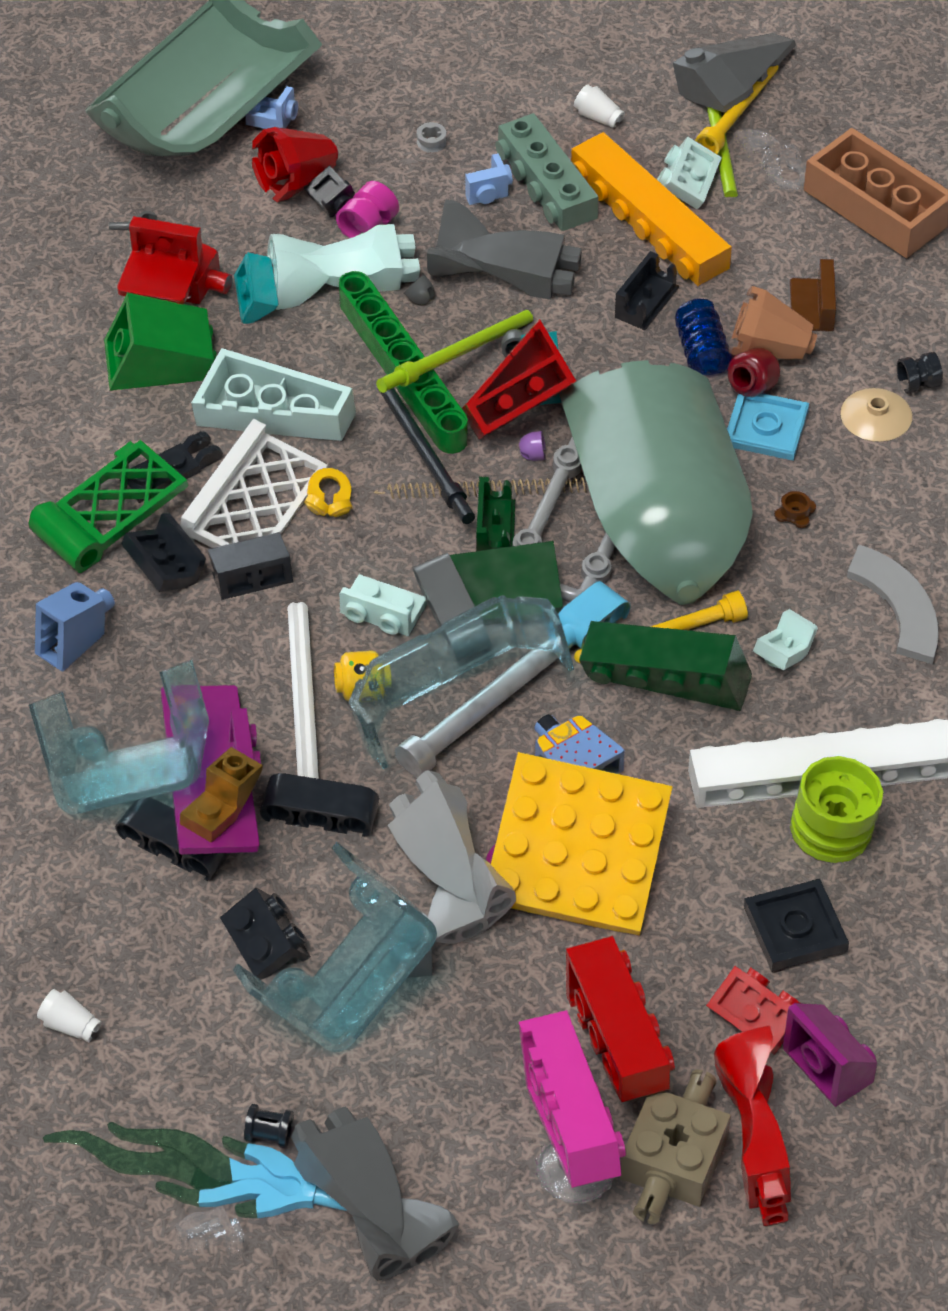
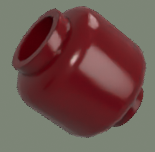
M752 348L736 355L730 361L727 369L728 380L736 393L745 397H755L775 387L780 378V365L772 352L764 348Z

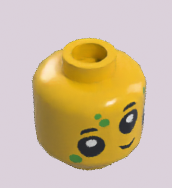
M372 650L344 653L341 656L340 662L334 663L336 693H342L344 699L349 702L379 699L383 693V686H390L389 664L381 663L379 654Z

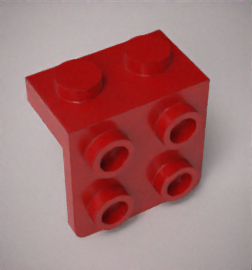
M133 216L129 225L132 252L118 282V294L126 296L128 292L184 304L203 260L201 228Z

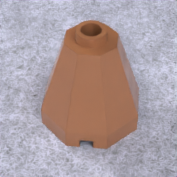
M754 286L750 287L746 295L753 298H750L749 303L743 302L732 335V339L737 338L739 340L737 347L730 348L728 355L735 357L752 348H764L772 352L777 359H803L805 353L811 355L817 339V334L812 333L813 324L768 291Z

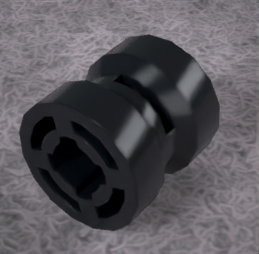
M935 352L924 353L916 360L912 357H906L897 361L896 369L899 381L908 380L909 383L908 389H904L905 393L916 392L920 386L934 388L942 385V366Z

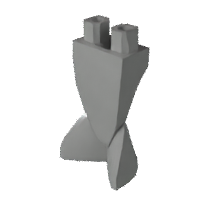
M426 770L416 779L415 784L421 793L417 799H414L412 795L404 793L397 796L389 804L394 820L388 824V827L409 859L431 881L439 885L432 899L428 914L429 932L433 941L456 944L489 929L513 906L516 901V894L513 887L495 868L475 853L467 817L468 802L461 789L447 784L439 773Z

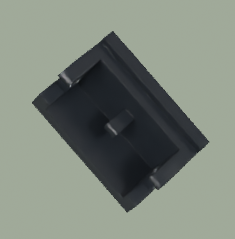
M650 251L617 291L615 318L645 331L679 289V285H676L677 269L674 263H671L667 268V272H664L659 267V254Z
M280 532L208 549L209 559L214 570L212 575L221 600L293 583L290 555Z

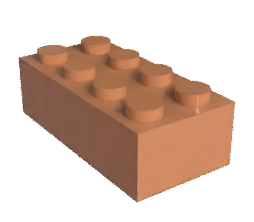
M850 128L807 160L804 191L906 259L948 227V189L853 128Z

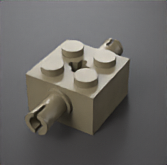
M693 1070L682 1097L665 1091L653 1093L646 1097L625 1146L626 1156L621 1157L622 1176H620V1179L644 1187L639 1201L633 1210L636 1218L643 1222L647 1212L650 1213L648 1224L659 1222L668 1196L698 1207L701 1206L728 1140L731 1114L706 1106L711 1092L717 1083L716 1078L709 1072H706L702 1082L700 1077L703 1070Z

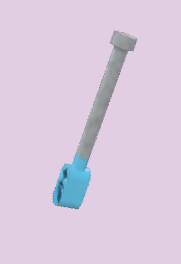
M601 581L591 585L560 611L554 623V628L556 629L554 633L423 737L419 738L412 735L397 746L395 755L399 764L416 778L424 771L434 768L436 765L435 756L572 646L577 645L582 649L591 621L615 623L621 617L625 619L631 609L630 602Z

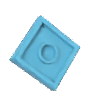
M764 393L755 397H745L738 394L727 428L733 447L735 449L794 461L810 403Z

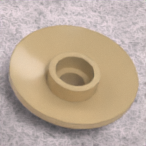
M869 388L853 393L844 401L841 407V419L851 433L862 439L878 442L889 441L901 436L908 430L912 422V411L908 403L896 393L885 389Z

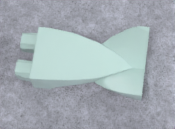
M394 224L376 225L367 232L353 238L322 246L283 234H271L268 241L267 257L271 259L274 267V279L279 303L276 310L300 306L325 283L339 287L340 277L350 271L365 273L379 292L400 290L401 282H415L420 274L419 259H401L414 257V235H396Z

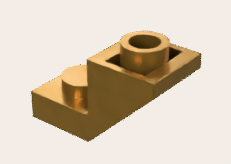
M230 747L206 768L205 791L180 813V825L207 841L213 842L238 818L262 772L263 765Z

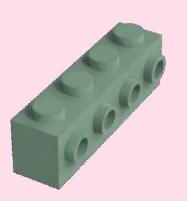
M534 113L498 126V141L495 143L497 153L501 160L507 159L511 164L516 180H523L527 185L531 200L533 202L539 201L543 206L544 215L549 223L555 222L561 231H565L598 218V195Z

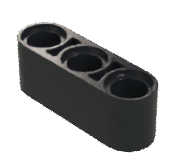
M277 773L269 777L260 815L268 822L271 819L286 821L285 824L306 828H309V825L324 827L325 831L343 834L352 831L363 833L362 837H367L371 833L380 798L374 790L362 785Z
M146 795L138 796L115 826L118 835L125 840L128 837L140 843L138 847L156 856L162 854L172 859V864L190 873L194 870L206 876L204 878L206 881L213 877L230 855V853L180 854L174 808Z

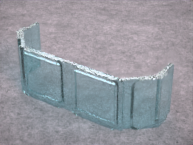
M504 595L498 598L493 597L446 621L440 628L431 633L419 635L370 661L369 665L364 667L365 675L363 679L360 678L357 681L348 703L362 743L371 758H376L383 769L388 767L378 738V732L387 711L412 701L513 647L553 651L569 672L574 670L562 623L557 611L549 600L524 596L516 597L515 599L506 598Z

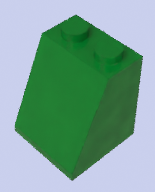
M127 292L104 339L109 390L203 381L216 359V351L212 349L211 342L213 326L209 324L207 309Z

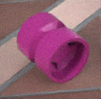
M377 181L366 182L353 198L337 212L336 221L338 227L345 236L353 238L361 232H367L376 225H387L398 214L399 203L394 193L384 184Z

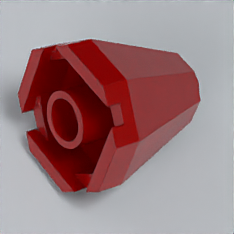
M272 127L263 129L252 141V149L258 148V157L252 158V168L255 176L265 192L271 189L276 194L272 198L276 202L288 200L302 191L308 183L328 166H331L333 169L338 159L337 146L330 138L323 134ZM288 179L284 185L276 184L279 180Z

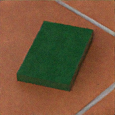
M554 541L450 555L483 624L558 614L563 609Z

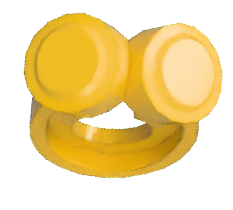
M323 468L317 470L308 482L307 498L304 501L305 505L316 515L325 516L328 514L330 517H339L347 514L353 508L350 502V481L344 473L337 469ZM330 478L338 482L340 490L333 495V503L327 505L324 502L325 493L321 491L319 483L324 479Z

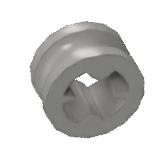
M434 122L424 123L417 129V145L421 150L433 153L442 150L446 146V129L441 124Z

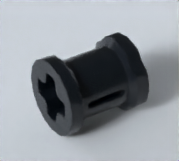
M251 1104L245 1121L244 1141L252 1142L254 1139L276 1142L280 1148H287L293 1128L294 1112L286 1110L284 1113L261 1110L257 1104Z

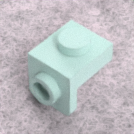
M788 609L783 612L777 629L757 639L753 652L763 657L770 666L785 670L800 662L808 654L818 627Z

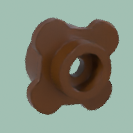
M799 491L788 492L782 496L781 507L775 510L774 516L779 522L788 521L794 523L798 528H804L809 525V516L815 512L816 504L805 493Z

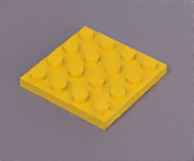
M518 752L491 865L515 890L516 901L511 908L640 936L673 786Z

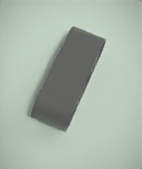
M446 552L413 566V572L454 659L490 645L486 629L450 555Z

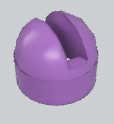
M542 431L528 433L520 439L519 448L521 455L525 459L532 461L546 460L543 449L545 450V441Z

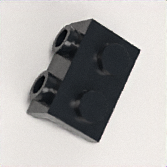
M170 513L161 514L156 529L125 533L121 543L159 592L188 588L196 584L206 562L204 554Z
M255 887L224 913L220 919L254 977L262 980L271 976L292 957L305 961L311 956L304 946V943L307 942L305 935L294 923H290L286 916L289 909L285 902L277 894L269 895Z

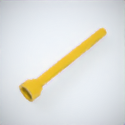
M779 66L769 67L766 79L763 82L756 81L753 84L754 92L748 98L727 110L715 126L704 128L695 141L718 154L725 144L726 132L774 76Z
M737 590L724 594L715 606L650 627L690 630L723 619L724 622L732 620L735 623L747 619L748 611L741 592ZM582 649L577 650L574 654V659L578 663H580L579 659Z

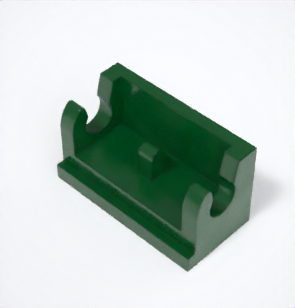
M479 477L476 551L511 547L513 545L515 525V499H512V485L508 480H505L502 491H493L490 478Z

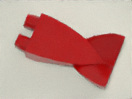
M770 1025L734 1034L720 1042L714 1052L715 1069L721 1084L741 1114L743 1141L741 1169L744 1190L749 1209L759 1208L763 1226L787 1222L788 1211L785 1203L791 1202L790 1165L778 1122L768 1105L774 1079L772 1067L766 1065L773 1044V1034Z

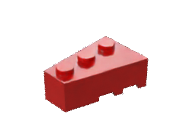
M540 319L462 407L469 425L479 440L554 397L576 382L575 377Z

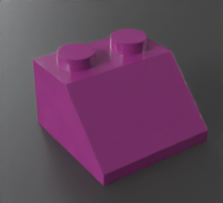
M794 1003L788 1007L783 1050L835 1107L874 1082L877 1068L874 1053L867 1045L860 1044L852 1036L847 1024L840 1016H834L822 1004Z

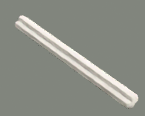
M292 602L288 606L297 775L319 779L308 606L304 602Z

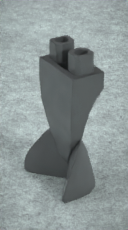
M448 199L444 203L437 246L430 247L427 251V269L431 276L442 277L485 271L511 283L529 296L551 300L553 293L572 294L575 272L560 269L579 271L582 260V248L566 246L565 235L529 230L490 234L466 206Z
M345 1106L334 1110L327 1116L324 1124L329 1131L322 1133L315 1121L311 1119L300 1122L295 1126L291 1136L299 1152L294 1162L295 1167L305 1181L315 1184L325 1191L353 1216L360 1248L369 1273L373 1278L378 1281L402 1274L424 1262L425 1258L429 1259L435 1256L447 1246L459 1226L458 1221L449 1210L442 1206L415 1199L401 1198L400 1187L392 1160L378 1131L368 1117L357 1120Z

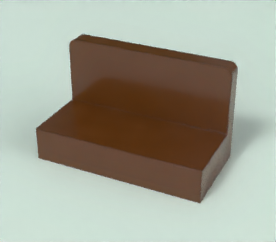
M820 259L818 279H790L791 309L813 324L812 331H834L836 315L834 259Z

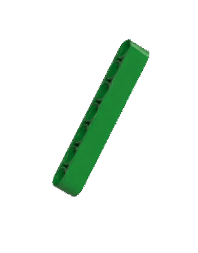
M350 271L340 277L339 302L341 310L387 375L394 372L397 366L407 361L414 363L425 357L365 273ZM434 369L420 375L419 379L414 383L396 387L439 450L454 454L465 449L468 442L467 416Z

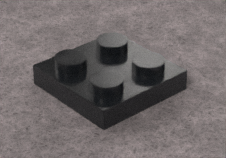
M821 879L744 899L745 912L771 972L848 952L849 941Z

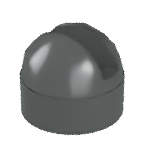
M423 274L404 294L413 303L424 305L429 302V299L432 300L435 292L431 281Z
M513 329L504 334L501 348L502 354L505 357L510 353L509 350H513L519 343L521 335L525 334L522 330Z

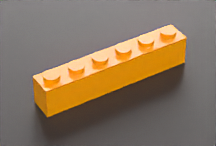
M602 132L571 148V162L598 195V201L604 200L612 208L617 219L621 221L626 220L633 227L639 239L648 240L654 246L660 258L668 259L674 263L682 278H689L699 286L730 269L732 246L608 135Z

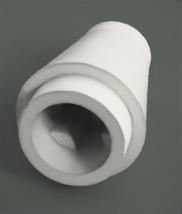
M584 86L574 101V107L578 109L580 115L611 128H615V123H620L625 115V112L598 86Z
M55 989L51 990L37 1013V1018L44 1021V1027L83 1039L88 1043L92 1039V1033L97 1032L102 1023L65 990L61 993Z

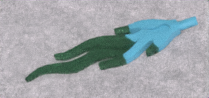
M114 1122L107 1124L108 1130L122 1141L154 1145L164 1150L153 1153L125 1150L86 1131L65 1130L47 1134L43 1137L44 1143H70L78 1145L94 1155L105 1166L118 1173L158 1175L182 1181L194 1189L185 1188L166 1181L156 1182V1191L185 1204L197 1207H217L251 1200L235 1205V1214L238 1217H272L295 1209L313 1208L314 1204L347 1211L325 1191L315 1184L305 1181L295 1167L294 1162L280 1151L271 1147L241 1142L228 1136H223L222 1138L223 1147L235 1156L252 1161L257 1165L242 1164L229 1158L196 1135L177 1129L124 1128Z

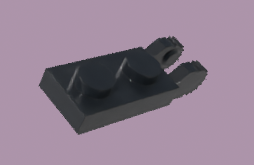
M200 431L188 436L183 444L180 443L158 455L184 478L188 479L200 473L201 469L221 460L223 452L217 445L209 446L211 443L210 436L205 431ZM199 451L195 458L191 455ZM146 460L130 469H148L149 461ZM147 478L127 479L126 489H146ZM153 478L152 489H165L173 482L169 478ZM136 499V501L141 503L144 499Z

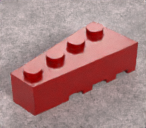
M610 936L566 948V996L571 1007L577 1006L579 1012L577 1020L583 1030L588 1028L591 1046L595 1054L602 1053L603 1068L622 1103L670 1089V1071L675 1070V1063L669 1046L662 1047L659 1040L660 1028L654 1013L648 1014L645 1009L646 998L641 983L639 981L633 982L630 975L632 968L627 952L625 950L620 951L614 937Z

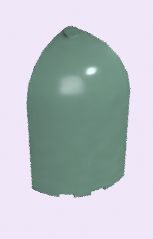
M208 0L99 95L85 111L105 132L122 144L140 153L152 156L191 155L221 138L323 44L303 18L288 22L274 19L268 22L259 18L261 12L247 4L244 0ZM224 80L166 135H161L163 129Z
M648 360L621 363V368L603 374L595 371L581 378L559 395L596 513L605 532L619 552L642 577L678 604H692L713 587L733 565L747 539L753 514L750 490L709 379L686 366L676 363H670L669 366L650 365Z

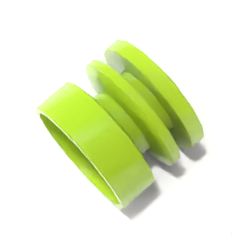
M825 757L810 764L802 775L790 823L793 839L803 852L817 860L831 863L847 862L861 855L870 844L875 822L881 808L883 788L880 779L870 767L856 759L847 757Z

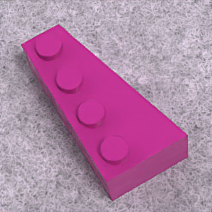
M567 1010L519 1021L526 1086L571 1187L622 1176L620 1158L626 1156L624 1141L620 1131L614 1132L610 1110L607 1106L604 1107L598 1086L594 1081Z

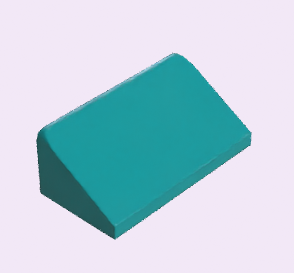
M247 252L234 274L240 318L243 324L254 323L274 311L279 305L271 259L267 256Z

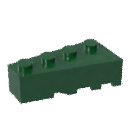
M591 621L579 659L586 675L597 683L608 684L612 682L737 711L742 709L752 677L751 669L736 635Z

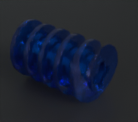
M698 298L682 304L676 311L674 318L688 367L702 375L723 373L728 369L732 355L729 352V345L726 342V335L723 332L719 313L714 309L713 302L708 299Z

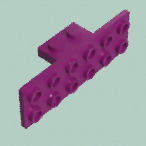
M237 686L162 687L161 703L179 853L258 852L260 843L252 791L236 821L213 842L207 841L180 825V813L205 791L206 768L230 747L261 764L260 752L253 751V747H256L257 743L256 725L249 724L247 708H240Z

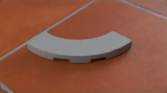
M858 545L849 566L847 578L872 589L883 600L886 599L892 607L899 628V643L896 654L933 664L938 643V622L933 604L925 589L908 570L896 561L871 548Z

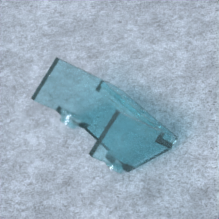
M192 660L184 661L159 672L171 712L170 726L174 737L109 752L106 740L98 729L92 726L73 729L63 692L53 694L28 705L53 793L58 806L63 811L69 814L84 813L182 790L198 780L201 772L209 718Z
M336 842L332 850L347 868L357 875L349 888V899L353 906L364 914L363 917L314 977L302 969L287 968L279 972L271 983L267 985L239 964L233 968V971L250 995L325 1049L340 1052L348 1049L357 1040L428 953L436 941L437 931L433 922L385 878Z

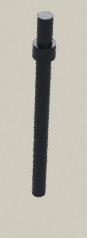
M393 388L384 393L380 392L441 488V496L447 506L455 510L463 524L472 523L475 519V514L466 502V493L459 483L452 480L396 390Z

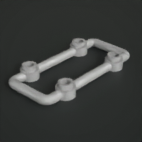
M573 437L568 445L561 446L554 453L553 470L555 473L528 529H523L514 536L512 546L542 542L541 533L567 479L577 476L582 470ZM605 533L597 552L589 554L582 562L581 575L584 580L581 587L576 589L560 583L563 600L571 602L598 581L605 583L610 579L611 562L609 559L615 545L607 533Z

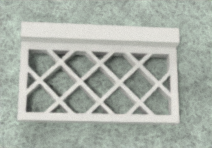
M253 419L182 515L180 526L192 541L196 539L211 548L277 532L282 534L306 500L308 482L311 478L296 479L292 468L305 466L316 472L317 470L328 468V465L265 433L266 425ZM267 447L279 453L282 460L264 463L261 454ZM286 470L289 481L271 483L268 472ZM261 473L265 485L247 488L244 481L245 476ZM293 489L296 499L293 502L278 504L275 492ZM268 494L271 502L270 506L253 508L251 496ZM243 498L246 510L228 512L226 506L228 500ZM275 514L278 520L276 527L261 529L257 517ZM251 520L254 530L235 533L232 521ZM225 523L229 535L215 536L206 530L210 525Z

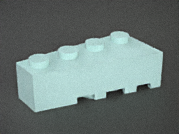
M221 348L191 402L196 426L245 431L251 421L255 419L266 425L265 433L337 441H342L356 415L352 388Z

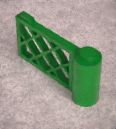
M141 440L135 444L130 441L114 453V460L58 502L49 501L41 503L34 507L30 513L29 529L78 573H83L99 562L104 550L188 487L187 479ZM140 455L149 461L148 469H129V463ZM147 478L146 489L126 490L127 479ZM153 478H169L173 482L165 489H152ZM108 479H121L120 490H101V484ZM119 499L117 511H98L99 500ZM125 499H144V505L138 510H124ZM80 500H93L92 511H75L72 506ZM116 520V526L105 535H102L96 529L97 521Z

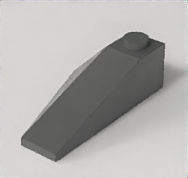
M769 33L690 49L685 52L684 56L672 62L679 94L689 101L726 112L754 92L753 84L756 81L763 82L768 76L767 69L778 65L796 46L795 40L775 33Z

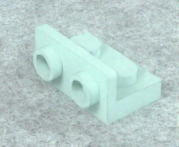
M687 137L679 147L674 145L670 149L664 160L668 167L661 171L657 180L677 198L695 209H699L705 201L722 157Z
M360 574L350 589L343 587L339 593L340 613L356 623L365 621L377 625L382 631L391 635L400 633L409 636L427 605L424 596Z

